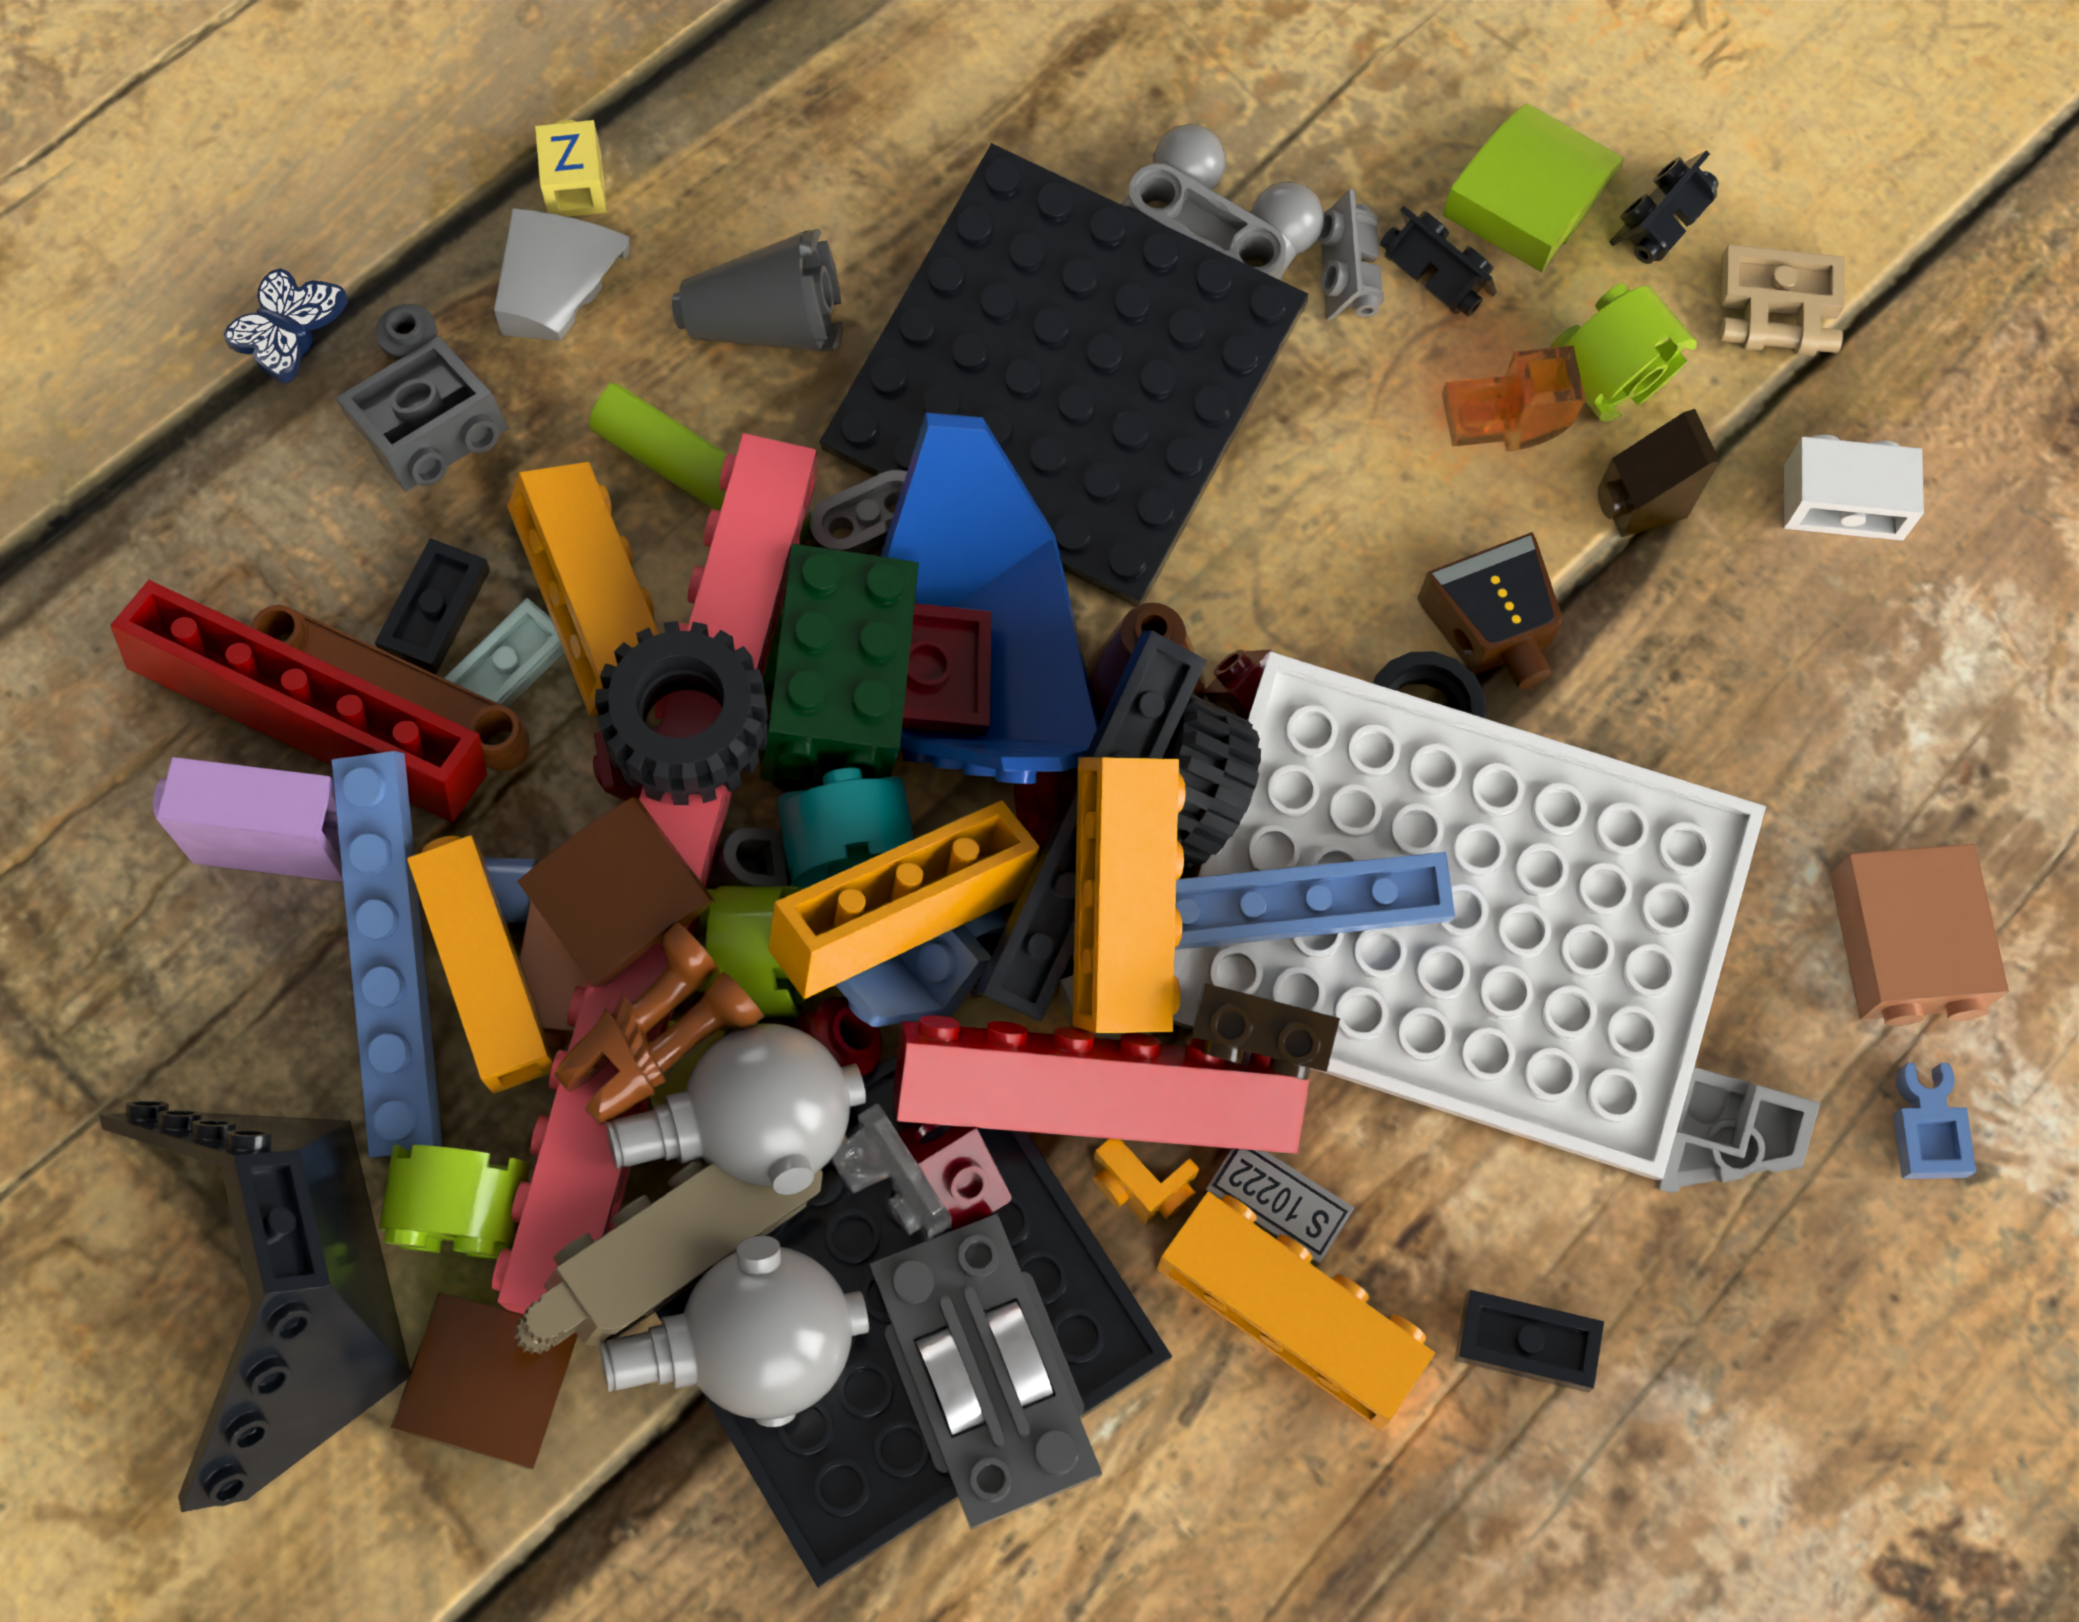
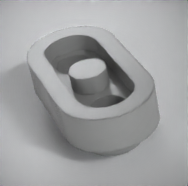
M890 470L821 501L814 508L810 518V530L814 546L865 554L884 545L886 541L885 521L893 518L894 513H890L887 509L892 504L898 502L907 471ZM840 528H847L852 531V534L844 539L832 536Z

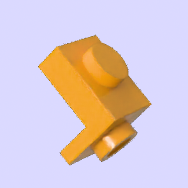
M1109 1138L1095 1151L1092 1167L1098 1173L1093 1176V1181L1098 1189L1114 1206L1119 1208L1126 1203L1145 1225L1159 1213L1166 1220H1169L1196 1195V1192L1190 1185L1195 1181L1199 1168L1191 1159H1188L1167 1179L1160 1183L1121 1139Z

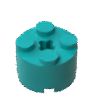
M842 768L826 773L822 777V786L807 791H792L780 795L776 799V805L792 886H800L805 889L914 840L915 836L906 790L901 778L863 779L860 769Z

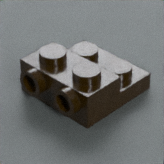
M1203 983L1191 1033L1192 1037L1204 1040L1201 1053L1237 1063L1242 1062L1244 1051L1271 1057L1268 1071L1308 1081L1311 1068L1327 1072L1340 1018Z

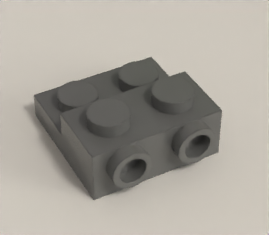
M439 336L336 397L345 416L371 445L379 462L405 492L418 484L432 485L438 482L444 476L447 466L470 452L484 453L490 450L497 443L499 434L509 429L492 392Z

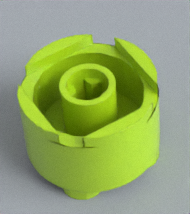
M1624 283L1614 286L1597 301L1595 308L1599 312L1591 317L1581 328L1579 325L1568 328L1555 339L1550 347L1557 356L1555 361L1556 368L1602 422H1608L1622 416L1615 406L1626 399L1631 398L1638 406L1654 395L1686 364L1687 360L1681 354L1683 348L1695 350L1697 346L1695 338L1650 286H1641L1631 291Z
M719 886L717 889H707L715 902L700 914V922L702 928L707 929L706 951L718 966L720 974L726 972L758 1006L764 1015L763 1018H797L801 1013L796 1005L805 1006L807 998L803 999L771 955L768 947L774 903L803 888L800 886ZM713 980L698 991H706Z
M394 1145L379 1230L385 1232L384 1243L399 1245V1249L440 1254L442 1241L454 1242L453 1251L467 1253L466 1256L497 1261L503 1248H513L519 1223L511 1219L513 1202L521 1181L528 1182L531 1164L509 1157L508 1166L489 1164L490 1153L428 1145H412L411 1151L400 1145Z

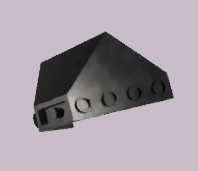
M161 1101L126 1103V1113L99 1115L103 1130L221 1166L251 1306L182 1484L178 1499L181 1512L213 1506H226L235 1502L246 1501L405 1382L410 1373V1366L351 1121L201 1113L191 1110H169V1103Z

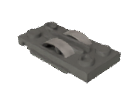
M998 1213L869 1264L891 1322L885 1330V1337L934 1466L940 1472L949 1473L970 1530L979 1528L1102 1476L1103 1473L1080 1419L1084 1413V1403L1033 1277L1028 1272H1021Z

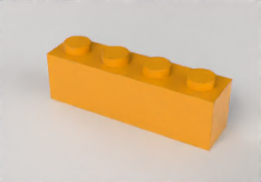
M590 462L519 472L507 507L589 716L598 715L595 705L596 689H603L600 674L605 663L617 666L614 651L623 642L631 648L638 645L636 633L648 627L653 636L659 634L653 620L654 607L649 591L645 587H640L632 568L633 558L630 544L624 535L618 534L611 516L612 506L608 490L603 484H598Z
M1078 757L1072 1026L1094 1033L1173 1032V1015L1178 1012L1181 1001L1180 984L1178 978L1174 975L1175 948L1179 945L1182 937V918L1179 910L1176 908V880L1181 877L1184 867L1183 848L1177 840L1178 813L1181 812L1185 802V782L1179 773V759Z
M1003 800L998 801L774 903L768 950L803 999H806L1018 899L1036 862L1040 846Z
M1208 1191L1161 1256L1157 1270L1363 1419L1381 1430L1393 1419L1436 1354L1423 1344L1426 1340L1425 1334L1405 1318L1392 1314L1388 1319L1367 1304L1369 1295L1352 1280L1340 1274H1335L1333 1279H1331L1310 1264L1313 1259L1311 1253L1294 1239L1283 1234H1279L1277 1239H1275L1255 1225L1254 1222L1257 1220V1216L1250 1208L1236 1198L1224 1195L1220 1200Z

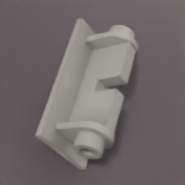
M1351 189L1330 209L1324 212V227L1318 238L1322 248L1323 274L1321 289L1325 294L1327 320H1333L1346 307L1355 309V313L1360 317H1371L1379 312V306L1384 302L1380 266L1362 262V259L1374 262L1379 257L1377 216L1371 212V208L1368 205H1356L1355 190Z

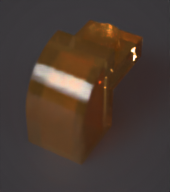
M1574 346L1515 351L1505 376L1446 382L1442 392L1452 447L1504 441L1506 452L1534 447L1559 436L1576 421L1585 401Z

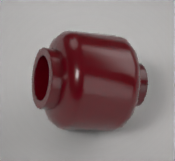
M831 997L818 1003L795 1018L789 1026L799 1029L818 1040L830 1051L840 1067L856 1063L862 1077L870 1073L881 1058L883 1042L880 1027H872L859 1019L849 1008L846 997Z

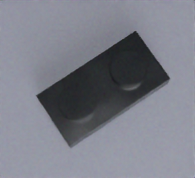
M430 538L375 641L376 647L433 674H437L490 572L487 560Z
M1470 1290L1465 1295L1454 1361L1583 1392H1590L1595 1386L1605 1321Z

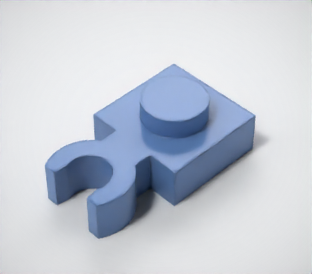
M1915 1063L1905 1064L1897 1072L1896 1085L1900 1095L1910 1103L1911 1108H1901L1893 1114L1902 1179L1968 1178L1976 1173L1967 1107L1948 1108L1946 1096L1952 1091L1955 1082L1950 1064L1940 1063L1932 1069L1933 1088H1926L1920 1084L1917 1079Z

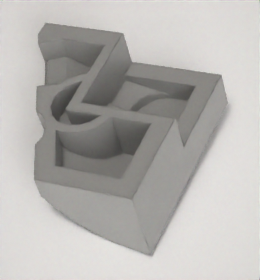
M513 208L494 307L501 335L561 341L575 323L578 309L582 305L592 302L603 288L601 278L618 257L625 260L630 254L631 242L629 236L579 219Z
M1694 1067L1664 1178L1655 1181V1188L1672 1193L1680 1191L1679 1187L1715 1180L1723 1183L1744 1179L1745 1176L1751 1173L1767 1170L1775 1173L1803 1167L1820 1103Z

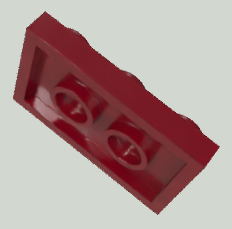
M915 603L902 728L985 736L990 727L991 611Z

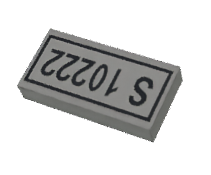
M1232 1149L1204 1192V1195H1206L1209 1191L1220 1200L1224 1195H1229L1245 1204L1257 1216V1220L1254 1222L1255 1225L1275 1239H1277L1279 1234H1283L1300 1243L1313 1256L1310 1264L1316 1268L1354 1210V1207L1267 1151Z

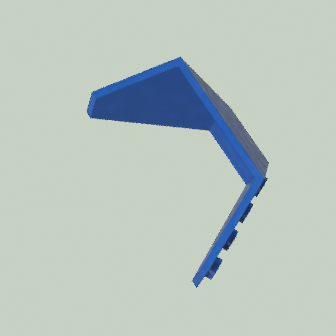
M925 413L881 557L919 562L915 603L991 611L990 727L985 736L902 728L900 749L903 750V760L932 763V767L963 769V774L996 776V781L1036 783L1037 771L1063 772L1077 768L1078 757L1085 756L1099 726L1056 536L983 417Z

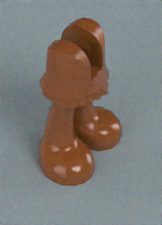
M678 922L664 935L663 947L668 959L666 970L634 1002L631 1003L621 993L613 1013L611 1014L605 1008L598 1022L570 1050L555 1072V1076L567 1091L571 1092L587 1083L610 1061L620 1070L593 1096L586 1106V1112L600 1125L617 1118L637 1103L656 1095L653 1088L667 1082L664 1073L681 1057L710 1035L726 1027L749 1028L764 1017L758 1006L726 972L720 974V970L712 957ZM713 980L703 997L683 1017L655 1040L648 1042L647 1033L660 1020L690 995L702 989Z

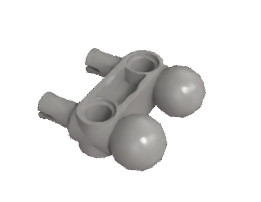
M1191 123L1174 126L1161 137L1153 154V164L1141 168L1133 175L1129 184V195L1121 205L1241 262L1250 258L1263 260L1267 265L1254 268L1282 281L1283 273L1295 256L1302 254L1315 244L1324 227V212L1318 196L1308 186L1293 181L1274 183L1258 195L1251 212H1248L1212 191L1218 186L1226 169V154L1220 139L1209 128ZM1152 201H1162L1167 203L1168 206L1164 208H1152L1148 206L1147 203Z

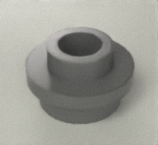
M402 304L389 309L381 316L376 326V337L381 349L388 356L396 360L403 358L438 336L433 316L423 307L414 304ZM414 327V329L407 334L397 333L404 328Z

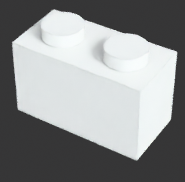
M1815 435L1812 437H1801L1784 464V529L1903 541L1924 514L1922 448L1902 447L1892 441L1862 443L1842 441L1833 435Z

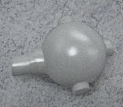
M756 1023L752 1027L745 1029L730 1027L724 1036L715 1042L700 1058L691 1073L686 1091L665 1096V1103L653 1106L651 1111L614 1119L612 1122L606 1121V1131L616 1169L664 1158L665 1161L678 1158L680 1164L703 1159L708 1166L714 1163L721 1170L739 1180L755 1185L773 1186L774 1191L778 1194L791 1195L806 1189L812 1183L814 1174L821 1170L837 1152L847 1130L850 1107L864 1104L866 1102L863 1079L856 1063L840 1067L824 1045L799 1029L778 1024Z
M754 1236L743 1240L737 1246V1252L723 1258L702 1276L689 1296L684 1313L662 1317L661 1325L649 1327L648 1332L609 1339L606 1342L600 1341L599 1350L608 1392H612V1389L616 1391L658 1382L659 1385L672 1382L674 1389L697 1385L711 1401L723 1409L742 1417L755 1419L762 1426L778 1427L792 1421L797 1413L809 1408L830 1391L844 1370L850 1353L852 1336L868 1333L869 1322L861 1291L844 1294L831 1273L813 1258L796 1250L780 1247V1243L775 1238Z

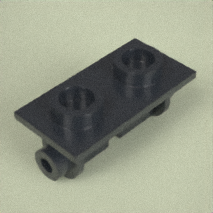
M1706 150L1686 162L1681 157H1677L1668 163L1654 177L1653 182L1658 187L1650 196L1648 194L1641 196L1622 213L1620 219L1625 224L1609 243L1614 246L1628 238L1635 245L1634 254L1641 262L1651 264L1653 261L1662 260L1686 232L1673 214L1675 213L1684 225L1688 227L1698 219L1717 197L1716 189L1719 186L1717 178L1712 173L1702 171L1699 168L1710 153Z
M1405 206L1400 209L1406 225L1401 231L1396 227H1392L1383 236L1380 246L1386 250L1385 258L1392 261L1416 282L1432 265L1438 271L1424 286L1425 289L1446 305L1455 315L1462 312L1467 317L1471 316L1483 301V298L1478 295L1482 288L1492 296L1497 293L1493 278L1489 275L1494 270L1493 266L1473 248L1467 246L1463 252H1460L1446 240V237L1450 234L1449 231L1430 213L1423 211L1417 217Z

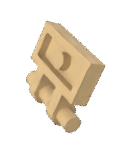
M1728 244L1722 256L1721 307L1744 309V319L1724 317L1720 325V341L1741 343L1742 349L1762 351L1764 345L1793 348L1795 355L1813 357L1817 351L1838 353L1842 345L1843 332L1838 329L1821 328V318L1838 319L1845 307L1844 257ZM1768 312L1796 315V325L1768 322Z

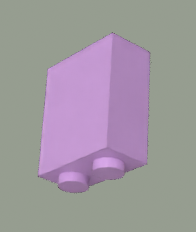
M176 757L171 758L167 778L160 779L156 785L153 797V811L157 821L193 864L343 882L334 782L330 776Z

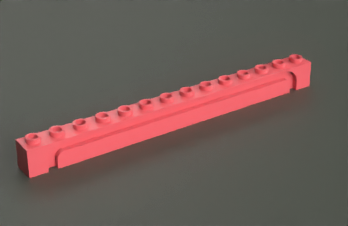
M743 433L737 455L728 453L722 466L720 490L726 491L721 511L711 509L704 533V546L710 547L705 567L698 565L694 567L688 589V603H693L694 607L689 624L679 623L680 631H690L692 622L707 624L709 636L712 638L720 630L731 635L735 650L742 646L746 648L753 658L754 669L760 670L763 679L784 604L792 544L800 545V533L803 522L807 519L818 479L817 450ZM680 690L672 692L661 698L655 705V718L661 720L658 734L670 738H686L697 735L715 722L722 710V706L716 699L700 691ZM723 784L715 788L716 800L703 803L701 793L689 795V805H674L671 793L664 792L659 802L646 797L643 786L639 800L707 889L733 791L729 792ZM699 916L685 927L693 937ZM663 944L652 945L606 987L593 986L588 979L586 987L576 986L568 1010L567 1024L575 1026L568 1051L558 1050L551 1068L549 1089L557 1092L550 1117L540 1115L532 1135L530 1154L538 1156L531 1183L521 1181L513 1202L511 1219L519 1223L512 1250L505 1248L501 1250L493 1273L492 1289L500 1291L498 1302L507 1311L524 1315L526 1308L530 1307L533 1301L537 1302L539 1297L547 1292L544 1284L556 1267H558L553 1257L564 1247L586 1233H589L593 1240L597 1241L615 1229L611 1219L620 1211L631 1166L625 1168L622 1166L621 1169H616L609 1146L606 1123L603 1125L597 1123L586 1112V1106L593 1096L620 1070L610 1061L587 1083L571 1092L564 1088L555 1076V1072L570 1050L598 1022L605 1008L611 1014L613 1013L621 993L632 1003L661 976L668 965ZM674 1009L647 1033L648 1042L655 1040L667 1031ZM650 1098L637 1103L615 1119L646 1112Z

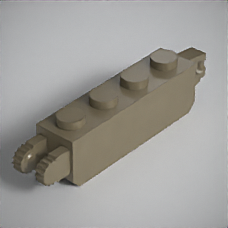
M844 1135L843 1141H842L841 1145L839 1146L837 1152H838V1151L845 1145V1143L848 1141L846 1135ZM703 1159L693 1161L667 1182L672 1191L654 1203H651L646 1195L639 1197L620 1210L611 1219L616 1227L597 1241H594L590 1234L586 1233L568 1244L553 1257L558 1267H556L544 1284L547 1292L540 1296L537 1302L533 1301L530 1307H527L524 1311L523 1317L517 1321L518 1325L514 1329L516 1331L514 1339L518 1340L517 1346L523 1347V1352L529 1351L531 1355L537 1352L540 1355L543 1350L547 1352L551 1348L550 1345L555 1347L575 1332L583 1344L599 1347L600 1341L606 1342L609 1339L619 1338L697 1284L712 1266L726 1256L737 1252V1246L743 1240L754 1236H766L801 1212L806 1207V1202L820 1192L823 1172L821 1170L816 1172L812 1183L806 1189L795 1194L782 1195L775 1192L773 1186L755 1185L739 1180L721 1170L714 1163L707 1166Z

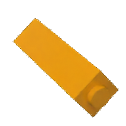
M472 835L464 838L446 836L429 842L422 848V853L408 857L407 861L481 1080L492 1094H496L551 1073L554 1059L483 854Z

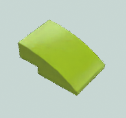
M1526 103L1501 125L1450 188L1442 215L1536 270L1543 272L1562 243L1566 244L1622 166L1625 158Z

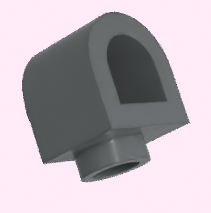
M746 827L730 834L716 853L708 882L710 889H717L719 886H791L792 882L788 873L781 830Z

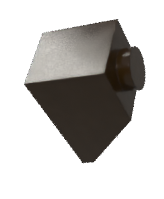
M1696 409L1681 413L1612 458L1598 486V500L1604 515L1608 519L1613 518L1621 538L1686 519L1691 513L1720 462Z

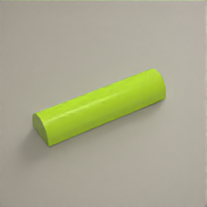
M610 382L592 409L589 419L590 430L705 505L721 511L726 491L720 490V476L727 453L616 382L615 384ZM810 510L806 521L804 520L800 533V545H804L811 537Z

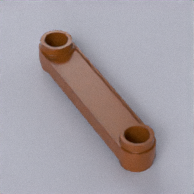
M272 605L261 610L254 617L251 624L252 628L275 639L285 633H292L287 640L283 641L284 643L479 733L486 767L500 772L509 771L520 766L526 759L530 746L529 733L521 717L508 707L293 610L289 606ZM503 731L512 732L510 737L501 744L487 745V741L494 734Z

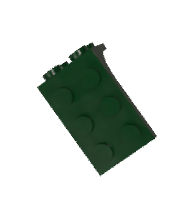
M792 544L767 728L768 740L763 752L760 769L761 779L772 782L775 787L781 790L792 792L807 791L811 787L822 786V777L826 773L842 768L860 769L863 779L891 777L900 750L919 562Z

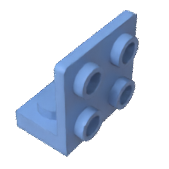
M961 925L836 984V986L848 999L851 1011L859 1019L872 1027L901 1024L902 1021H919L921 1017L927 1015L947 1017L954 1014L984 974L991 955L964 925Z

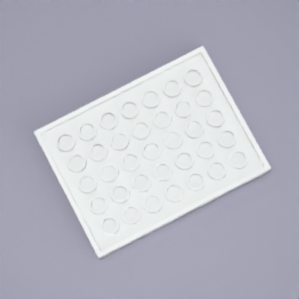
M1270 652L1248 719L1253 724L1252 729L1258 732L1260 738L1258 748L1261 749V762L1258 768L1259 777L1257 785L1254 789L1251 803L1233 836L1229 837L1224 847L1216 855H1211L1206 863L1202 864L1198 877L1446 852L1455 917L1452 922L1175 950L1174 975L1178 978L1180 984L1181 1001L1178 1012L1173 1015V1024L1190 1030L1193 1029L1203 983L1338 1017L1340 1022L1327 1072L1317 1071L1657 1181L1663 1179L1766 806Z

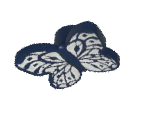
M281 268L270 271L262 279L258 288L257 297L260 308L257 309L256 313L244 314L231 322L224 332V337L228 347L235 352L253 354L257 365L269 376L279 382H290L300 368L301 356L312 345L313 334L311 330L327 325L343 312L348 303L346 292L337 284L316 280L305 282L301 287H298L295 279L288 271Z

